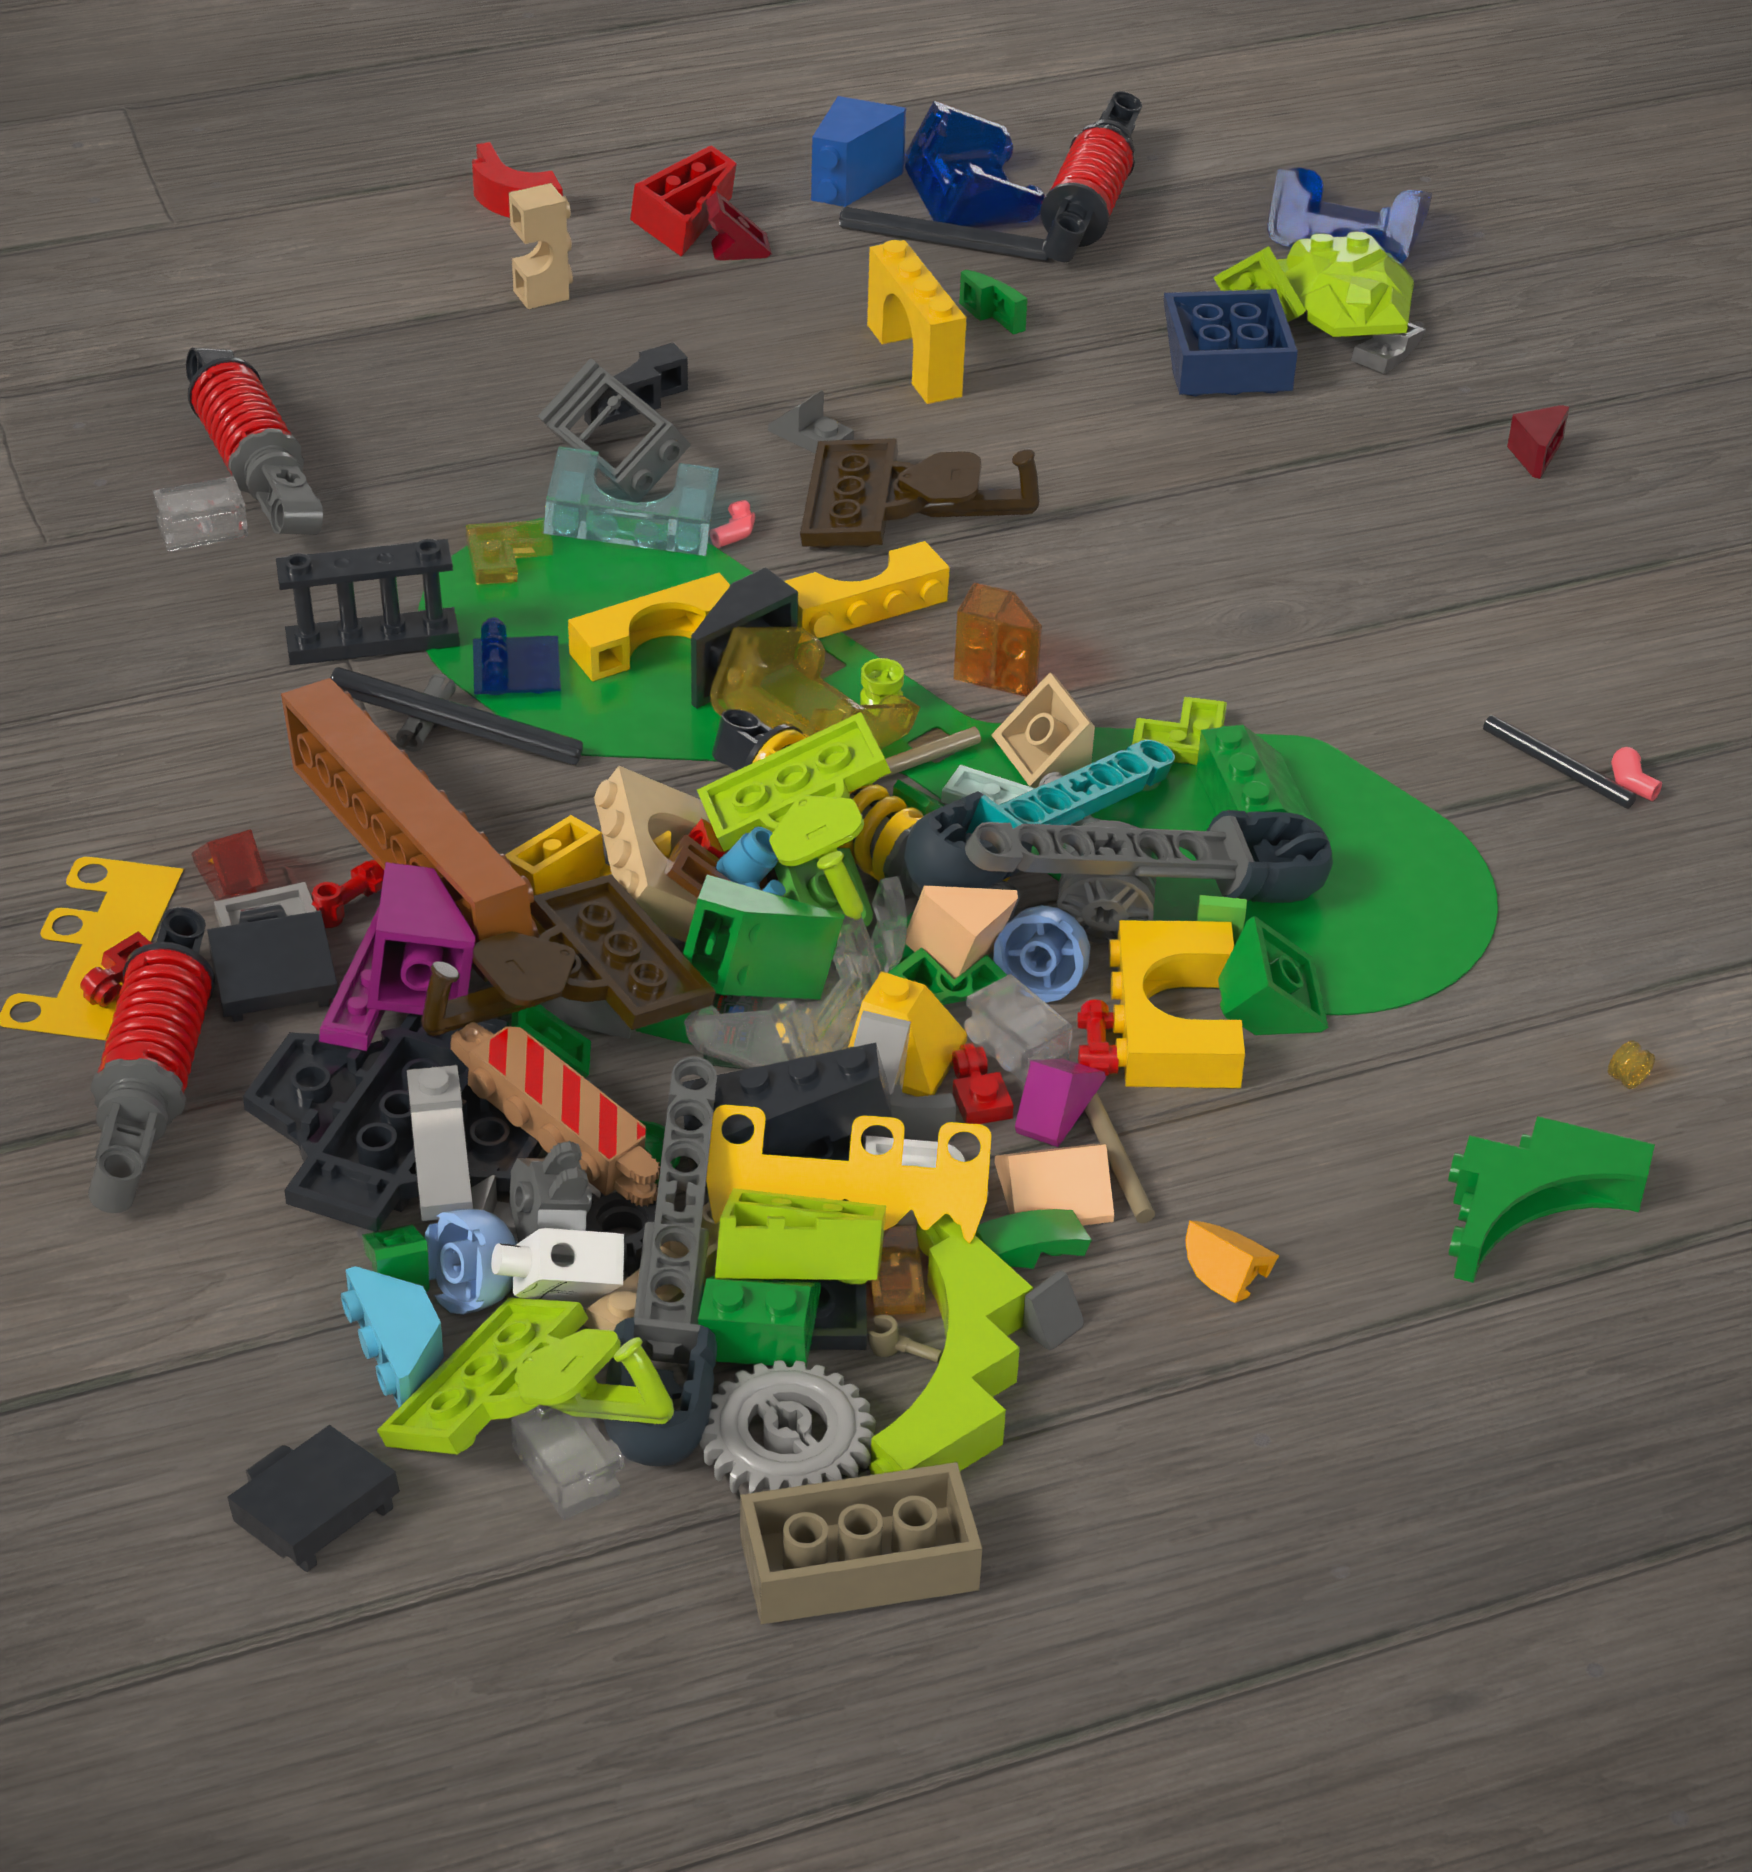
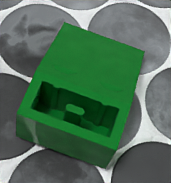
M707 875L697 899L683 955L714 988L715 993L720 995L821 999L845 915Z

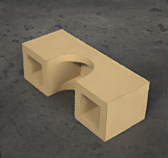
M551 183L509 192L510 226L524 244L538 241L537 246L529 254L512 258L513 291L527 309L569 300V284L573 281V275L568 264V252L571 251L572 244L567 231V219L571 215L567 198L561 196Z

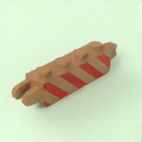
M471 1022L462 1030H457L451 1035V1050L469 1068L468 1085L478 1097L487 1099L503 1112L513 1125L521 1127L534 1137L548 1153L558 1143L568 1141L576 1144L579 1143L582 1153V1160H579L581 1169L587 1173L589 1183L605 1196L616 1190L627 1200L630 1199L631 1203H635L636 1206L641 1205V1207L643 1205L648 1206V1204H653V1201H656L658 1188L655 1181L659 1179L660 1167L659 1162H656V1159H652V1155L644 1150L646 1139L645 1125L521 1027L506 1026L493 1034L477 1023Z

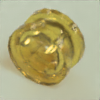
M1634 1040L1626 1042L1616 1051L1607 1070L1608 1074L1614 1079L1621 1078L1622 1085L1628 1089H1633L1640 1085L1651 1072L1655 1062V1055L1648 1050L1641 1051V1045Z

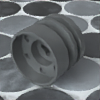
M1100 820L1082 825L1093 827L1138 828L1136 826L1121 821ZM1064 843L1063 848L1069 854L1079 857L1078 852L1072 846ZM1140 846L1147 856L1158 860L1153 851L1145 846ZM1061 873L1057 908L1070 914L1085 930L1089 941L1109 944L1110 939H1118L1119 920L1153 921L1157 877Z

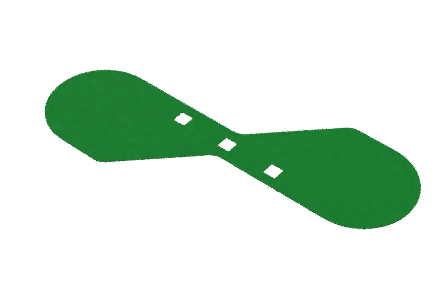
M568 514L538 518L499 529L477 539L451 556L453 571L439 572L442 607L455 608L460 646L426 650L432 662L444 675L452 679L457 686L496 715L581 740L583 742L581 756L717 761L712 756V750L721 714L727 709H740L750 712L772 729L782 724L794 725L804 733L806 738L861 712L885 759L913 749L908 743L934 728H939L948 735L971 727L978 729L981 736L980 743L959 750L940 762L929 761L899 772L921 785L939 799L942 798V789L960 765L1029 786L992 737L994 731L1002 723L984 722L961 713L905 674L904 684L901 688L903 692V708L900 713L886 719L874 718L865 714L860 708V695L864 688L861 684V668L866 662L880 657L842 632L802 644L797 639V659L815 649L821 648L846 665V667L821 681L813 680L789 663L698 709L691 705V638L663 636L648 640L639 645L631 654L630 670L591 681L569 654V619L716 573H720L730 585L753 573L712 544L682 529L644 518L614 514ZM424 591L419 603L418 611L426 610ZM1095 727L1092 763L1120 750H1127L1132 745L1135 729ZM1256 734L1281 753L1313 821L1322 828L1328 837L1331 845L1333 865L1324 886L1303 901L1288 903L1252 902L1251 899L1247 901L1244 926L1247 920L1256 916L1314 958L1326 1015L1367 1014L1403 1007L1439 993L1469 972L1490 944L1498 914L1497 892L1493 877L1483 857L1471 841L1456 826L1435 810L1324 741L1298 735ZM1173 762L1168 776L1163 781L1152 786L1145 784L1143 790L1091 814L1092 818L1106 821H1121L1138 828L1206 831L1212 819L1217 815L1196 771L1197 765ZM1032 846L1031 853L1039 855L1038 850ZM1179 847L1183 855L1192 861H1196L1193 854ZM1047 873L1057 881L1061 878V873ZM1157 877L1153 921H1196L1197 901L1200 895L1223 897L1216 880Z

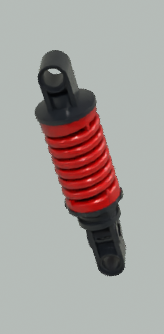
M1125 91L1115 92L1099 121L1084 127L1081 133L1074 136L1070 144L1069 153L1063 162L1060 172L1042 202L1040 209L1041 221L1048 232L1042 248L1044 253L1055 261L1070 262L1078 247L1088 246L1097 242L1107 229L1116 201L1136 163L1134 160L1135 148L1131 135L1136 126L1135 122L1141 111L1142 103L1131 93Z

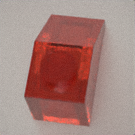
M251 829L207 842L191 853L196 867L216 900L256 893V888L268 883Z

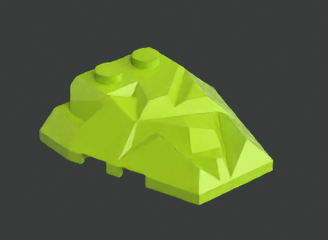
M1351 232L1347 237L1315 234L1310 239H1299L1294 243L1287 259H1277L1302 305L1308 311L1307 321L1332 337L1407 333L1414 279L1405 267L1390 253H1386L1371 235L1363 232Z

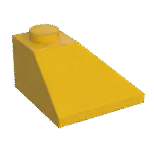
M881 971L862 1001L848 1047L854 1046L863 1010L910 1021L911 1026L902 1092L915 1097L935 1095L953 1065L952 1052L960 1050L961 1044L967 1042L968 1033L926 985Z

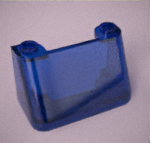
M933 101L905 156V169L933 221L973 228L1028 222L1040 215L1041 205L1045 198V194L1040 187L1028 185L1025 188L1011 183L1004 173L1002 167L1011 158L1014 148L1011 136L1005 126Z
M1296 166L1279 168L1267 222V231L1275 243L1292 247L1299 239H1310L1315 234L1347 237L1351 232H1363L1376 239L1386 253H1390L1400 263H1404L1409 258L1429 212L1433 193L1420 190L1403 191L1395 198L1392 207H1382L1379 213L1323 202L1324 182L1316 171Z

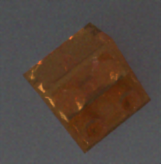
M978 583L972 584L957 611L954 680L1025 697L1036 688L1039 675L1042 625L1015 592Z

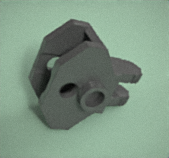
M570 1141L558 1143L556 1146H553V1149H550L551 1152L548 1153L545 1159L517 1158L511 1169L509 1203L518 1243L538 1229L543 1228L586 1231V1213L589 1212L591 1207L592 1192L588 1184L587 1173L581 1169L579 1160H582L579 1143L576 1144Z

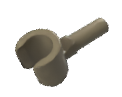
M878 1315L874 1318L876 1332L868 1331L870 1347L875 1355L888 1357L900 1351L938 1363L941 1350L899 1335L897 1322L892 1316Z

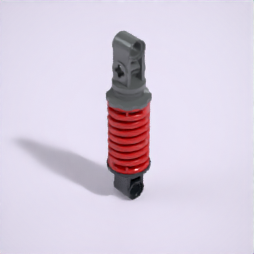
M190 348L186 358V374L190 382L188 388L189 405L203 423L214 446L232 476L231 480L236 488L251 494L259 501L262 511L271 522L274 533L319 534L323 523V509L320 500L314 495L303 474L304 458L301 455L302 447L287 428L267 391L263 388L261 378L256 369L249 362L235 358L233 351L230 349Z
M175 907L169 909L163 916L156 943L139 947L127 958L123 969L124 982L116 1003V1010L113 1014L109 1036L102 1053L101 1064L91 1083V1092L95 1097V1105L98 1108L96 1120L102 1133L95 1155L97 1161L88 1196L96 1208L107 1213H121L132 1206L142 1171H145L152 1143L164 1135L167 1125L171 1124L177 1115L182 1114L185 1107L186 1096L184 1091L188 1085V1076L191 1073L192 1062L195 1057L198 1037L201 1034L208 1001L211 999L215 988L213 969L199 954L206 923L198 912L190 908Z

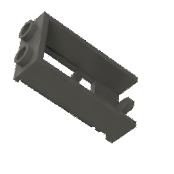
M592 358L538 415L540 420L560 440L636 504L691 446L688 440L671 422H668L599 366ZM610 388L617 396L609 398L608 406L577 437L570 429L597 399ZM624 400L653 423L655 427L615 469L585 444L584 441L614 409L620 407L621 401Z

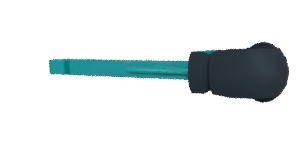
M1142 740L1129 746L1127 750L1113 753L1002 804H996L986 795L977 791L938 808L918 820L908 835L904 859L910 877L922 889L924 886L982 889L990 887L1021 872V870L1015 868L1013 872L988 871L977 867L969 860L965 852V844L976 827L981 823H1011L1012 828L1021 824L1072 825L1086 816L1143 790L1145 784L1152 786L1163 781L1168 776L1175 760V755L1169 747L1160 742ZM980 840L982 846L988 851L999 854V851L992 843L987 840ZM1021 841L1022 846L1031 853L1033 845Z

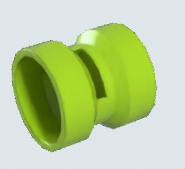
M877 658L866 662L861 668V684L864 688L860 695V708L865 714L874 718L886 719L894 717L903 708V692L901 691L904 684L903 667L895 660L887 658Z

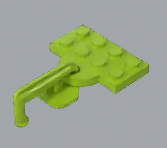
M861 712L697 789L724 852L731 849L744 834L750 833L755 827L766 828L772 832L769 842L781 864L797 866L817 857L819 860L817 867L823 869L843 913L847 917L853 918L854 921L862 917L863 903L842 861L844 854L838 851L837 847L856 838L864 827V820L855 801L850 799V792L862 786L873 784L879 778L891 773Z
M508 1298L377 1429V1432L386 1447L458 1455L475 1442L476 1435L491 1420L511 1418L526 1413L539 1405L549 1406L571 1416L652 1424L667 1423L674 1415L672 1400L654 1365L641 1347L642 1340L639 1337L631 1339L620 1347L621 1341L612 1330L584 1329L577 1332L589 1319L580 1302ZM614 1356L616 1362L624 1364L636 1387L597 1383L594 1376Z

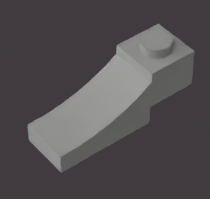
M453 1065L407 1070L422 1221L438 1220L440 1217L437 1215L446 1211L473 1209L458 1067Z

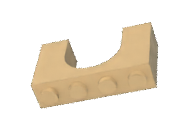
M618 766L609 779L604 780L599 785L594 797L612 875L664 934L686 942L698 898L665 875L668 859L657 848L653 839L666 831H670L671 855L679 840L685 834L688 835L701 818L709 823L711 822L700 799Z

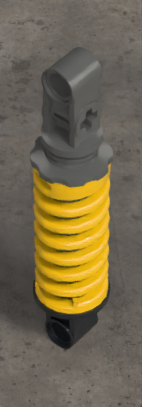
M727 709L721 714L712 756L720 763L728 765L737 771L806 737L794 725L782 724L772 729L750 712L740 709ZM878 784L862 786L851 791L850 799L855 801L864 820V827L856 838L837 848H850L855 864L863 872L877 879L890 893L906 896L913 892L919 898L923 889L911 879L904 855L908 835L918 820L923 817L922 812L913 807L907 808L903 799L897 796H890L887 789ZM1003 880L985 888L1017 890L1018 899L1008 921L1014 918L1021 896L1019 889Z

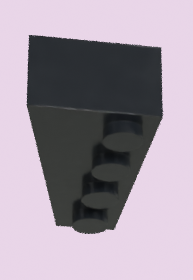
M876 1042L717 1075L713 1113L716 1108L722 1105L748 1106L761 1109L765 1114L763 1155L777 1156L785 1152L786 1156L794 1157L805 1153V1148L813 1141L823 1137L833 1142L851 1135L852 1124L860 1116L892 1118L889 1084ZM703 1078L682 1082V1085L691 1090H699L704 1088L707 1083ZM735 1114L729 1116L722 1124V1135L730 1143L743 1144L753 1136L754 1124L745 1115ZM684 1115V1130L694 1131L703 1125L695 1116ZM687 1157L691 1170L694 1171L698 1165L692 1158Z

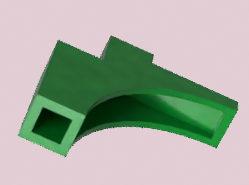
M1539 1116L1536 1118L1532 1135L1522 1134L1519 1147L1469 1135L1465 1153H1454L1448 1178L1449 1182L1457 1183L1453 1204L1461 1205L1458 1220L1466 1222L1465 1228L1455 1226L1448 1255L1457 1257L1454 1278L1474 1283L1478 1269L1494 1246L1517 1228L1535 1219L1554 1213L1587 1208H1612L1639 1212L1655 1144Z

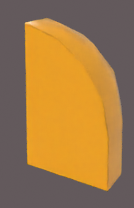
M1189 1220L1185 1241L1188 1260L1196 1276L1211 1290L1233 1303L1248 1298L1250 1292L1246 1287L1251 1284L1257 1274L1267 1278L1279 1255L1234 1231L1206 1222Z

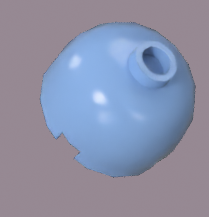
M457 1209L437 1215L440 1217L438 1223L429 1224L424 1238L428 1247L429 1280L436 1279L439 1288L444 1293L434 1295L439 1304L450 1313L467 1314L483 1310L501 1301L511 1291L513 1277L495 1275L492 1272L491 1260L493 1250L498 1243L518 1244L505 1222L495 1214L478 1209Z

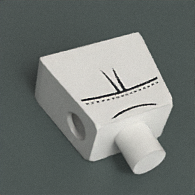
M552 1228L538 1229L516 1245L498 1243L492 1254V1272L495 1275L513 1277V1293L516 1297L580 1302L583 1308H587L604 1295L613 1292L623 1285L624 1234Z

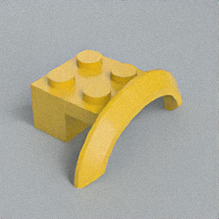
M572 815L505 854L511 867L520 876L524 875L527 877L532 886L534 896L612 874L610 865L605 863L602 832ZM666 831L653 839V842L661 853L669 859L671 832ZM531 914V917L537 926L538 933L541 936L542 933L545 932V929L538 923V921Z

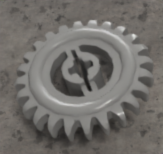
M783 1360L774 1362L773 1369H768L764 1364L760 1363L754 1365V1374L752 1375L742 1370L735 1373V1383L724 1381L718 1386L719 1394L712 1396L709 1424L705 1427L699 1444L704 1449V1462L706 1465L710 1466L716 1460L714 1474L717 1481H721L725 1473L731 1472L730 1490L732 1493H736L739 1486L746 1481L749 1482V1493H756L764 1488L776 1490L842 1480L841 1474L847 1476L848 1479L858 1477L856 1462H858L862 1469H866L869 1466L871 1439L875 1436L873 1433L876 1427V1420L869 1414L870 1403L866 1399L859 1397V1388L854 1384L844 1385L843 1375L833 1373L825 1376L824 1366L815 1365L811 1370H807L804 1361H795L792 1367H787ZM805 1406L818 1413L827 1426V1431L819 1443L812 1437V1417ZM756 1414L764 1420L763 1447L754 1441L748 1431L750 1422Z

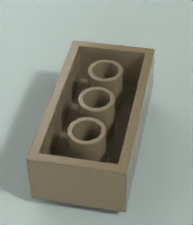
M957 1462L740 1495V1538L761 1625L978 1591L980 1588L983 1548Z

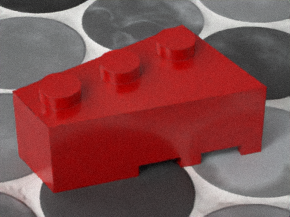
M710 145L634 185L630 220L682 257L710 224L706 200L716 191L728 201L732 198L737 163Z

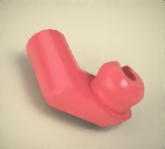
M741 500L730 504L728 510L732 518L729 519V523L710 530V538L716 548L740 541L751 534L755 522V513L751 512L748 501Z
M1622 747L1617 750L1611 761L1616 783L1643 798L1654 801L1660 793L1662 782L1642 773L1641 756L1636 750L1631 747Z

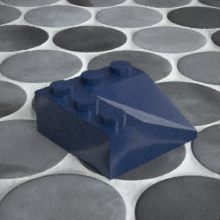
M1276 289L1164 293L1172 370L1179 395L1201 396L1203 394L1215 393L1237 395L1243 392H1265L1272 394L1279 391H1293L1298 351Z

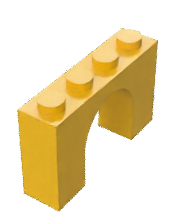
M890 240L881 245L871 246L869 250L867 326L881 344L913 338L912 385L926 404L962 397L966 316L905 240Z
M1119 920L1118 939L1109 940V967H1117L1118 972L1111 973V1000H1120V1005L1114 1004L1113 1032L1122 1033V1038H1116L1115 1045H1117V1058H1119L1118 1067H1124L1125 1087L1241 1088L1245 1059L1242 1020L1178 1018L1159 1010L1149 1001V998L1156 993L1171 988H1219L1218 978L1234 948L1232 922Z

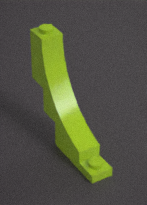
M948 1214L943 1215L928 1230H922L917 1222L915 1234L918 1246L925 1255L929 1256L927 1284L937 1301L944 1322L946 1336L944 1351L931 1380L911 1407L891 1425L872 1437L871 1463L869 1465L871 1475L955 1462L958 1464L959 1471H962L1003 1445L1006 1409L993 1397L1017 1383L1020 1347L1008 1335L1023 1327L1025 1295L1032 1291L1033 1287L977 1236H974L969 1244L963 1238L961 1225L956 1224Z

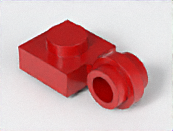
M137 931L103 953L101 962L105 969L103 970L101 967L93 968L84 976L80 983V988L84 991L83 997L90 1004H99L101 1007L112 1003L120 993L121 985L119 983L124 982L123 969L127 958L133 951L144 945L151 944V942Z
M973 1043L961 1044L960 1050L952 1052V1064L957 1078L953 1079V1096L964 1123L985 1124L1013 1119L1014 1104L1001 1073L987 1074L988 1063L984 1048L982 1046L975 1047Z

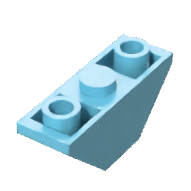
M356 1266L346 1269L348 1291L341 1293L344 1312L350 1323L357 1321L360 1326L358 1335L366 1358L375 1357L378 1363L376 1374L383 1394L385 1396L393 1394L398 1407H400L436 1371L444 1357L441 1321L423 1286Z

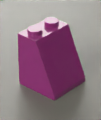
M385 863L367 1008L423 1015L427 987L432 974L431 965L437 961L448 963L459 972V979L452 983L448 1000L468 995L475 935L434 868Z

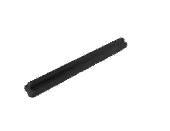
M843 207L839 216V225L844 229L1044 262L1050 258L1044 253L1042 248L1045 239L851 207Z
M335 668L330 677L343 692L348 691L355 700L563 763L577 765L583 752V742L581 740L344 668Z

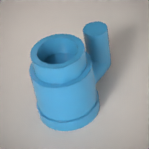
M755 827L750 833L744 834L717 862V871L732 882L761 890L760 882L778 862L769 842L772 832L763 827ZM771 880L762 890L779 896H783L786 892L783 884L777 880Z

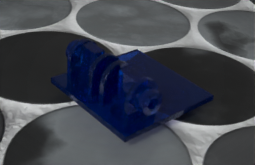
M489 618L482 624L481 638L473 639L474 695L530 692L541 694L561 691L558 636L507 637L506 626L498 618Z

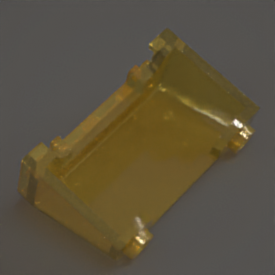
M802 627L733 628L710 693L713 708L720 716L727 709L744 710L757 716L761 722L772 729L782 724L794 725L804 733L806 738L861 712L880 750L907 735L912 729L920 710L918 705L901 695H888L879 704L859 705L819 678L824 667L825 649L822 642L816 636Z

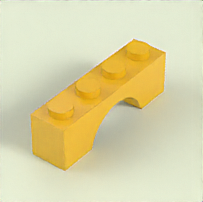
M926 541L889 551L887 569L871 579L853 582L839 581L814 572L786 580L787 584L798 591L797 639L802 644L946 602L948 599L950 567Z
M716 573L569 619V654L591 681L630 670L631 654L642 643L663 636L691 638V635L730 587V584L720 573Z

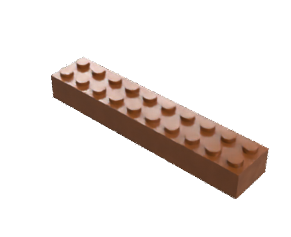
M331 678L281 694L294 771L384 870L386 862L434 868L475 935V945L482 939L506 932H517L539 938L537 926L531 917L530 903L534 902V893L527 877L524 875L520 876L511 867L507 857L503 853L499 854L490 845L486 835L483 832H478L469 823L466 814L462 810L457 811L449 802L445 792L437 790L433 786L423 769L418 770L410 762L404 749L399 750L391 742L388 733L384 729L380 730L372 722L369 713L366 710H361L354 703L348 691L343 692ZM472 959L471 967L485 982L489 981Z

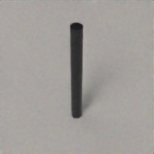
M1493 715L1486 719L1483 726L1484 731L1626 809H1629L1634 804L1637 796L1636 793Z

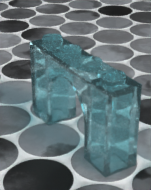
M558 447L546 497L543 534L706 556L716 502L719 468L679 463L675 486L670 494L650 502H629L609 496L596 485L599 452Z

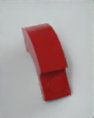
M490 142L476 144L477 159L472 160L474 197L488 210L510 218L509 192L549 183L563 196V188L553 171L523 172L512 169L500 160Z

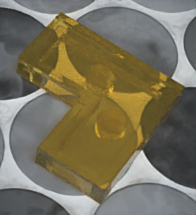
M547 520L466 525L465 537L476 584L518 582V569L515 558L553 555V542Z

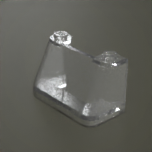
M845 915L821 999L741 996L731 1011L726 1014H719L714 1006L705 1007L691 1012L684 1021L689 1041L700 1053L746 1069L848 1048L862 1001L882 971L863 918L861 917L854 921L853 918Z

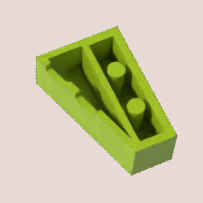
M733 1188L720 1217L715 1278L839 1280L848 1284H864L868 1280H877L882 1258L886 1205Z

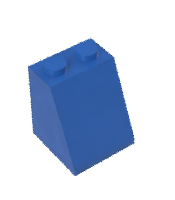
M837 96L812 137L811 201L846 207L902 175L904 172L906 108Z

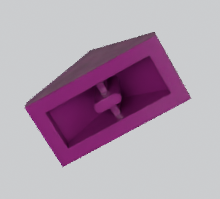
M1063 1058L1031 1060L1016 1119V1133L1059 1147L1106 1079L1105 1072Z

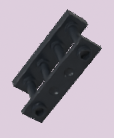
M424 539L412 543L314 554L297 553L287 557L276 558L279 590L293 589L297 625L285 626L290 666L460 646L455 608L442 607L439 572L453 571L448 539ZM422 574L426 610L400 613L396 577ZM379 579L383 615L357 618L353 582ZM336 584L340 620L315 623L310 587Z

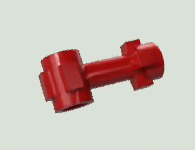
M376 860L365 861L351 870V879L341 886L333 882H322L314 887L311 893L313 901L311 905L315 906L316 911L321 910L325 928H333L342 923L345 917L344 905L360 894L369 897L382 889L384 869Z
M1093 999L1086 1001L1081 1006V1012L1077 1013V1026L1080 1029H1087L1088 1045H1079L1078 1064L1103 1071L1105 1076L1118 1074L1119 1058H1117V1045H1109L1106 1041V1029H1112L1114 1026L1113 1012H1109L1108 1005L1102 1000Z

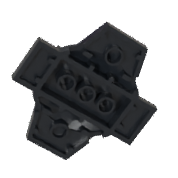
M409 1013L400 1027L381 1031L382 1040L370 1043L367 1051L319 1042V1034L290 1032L243 1095L245 1111L299 1147L304 1163L284 1190L286 1204L374 1232L379 1231L392 1210L402 1212L411 1198L419 1196L407 1070L457 1065L471 1187L492 1175H496L497 1192H510L511 1169L517 1158L536 1159L543 1148L524 1129L513 1125L506 1118L505 1114L487 1099L478 1097L468 1085L469 1068L451 1050V1035L457 1030L435 1036L429 1035L422 1027V1015ZM496 1018L477 1023L493 1034L506 1026L509 1027V1022Z

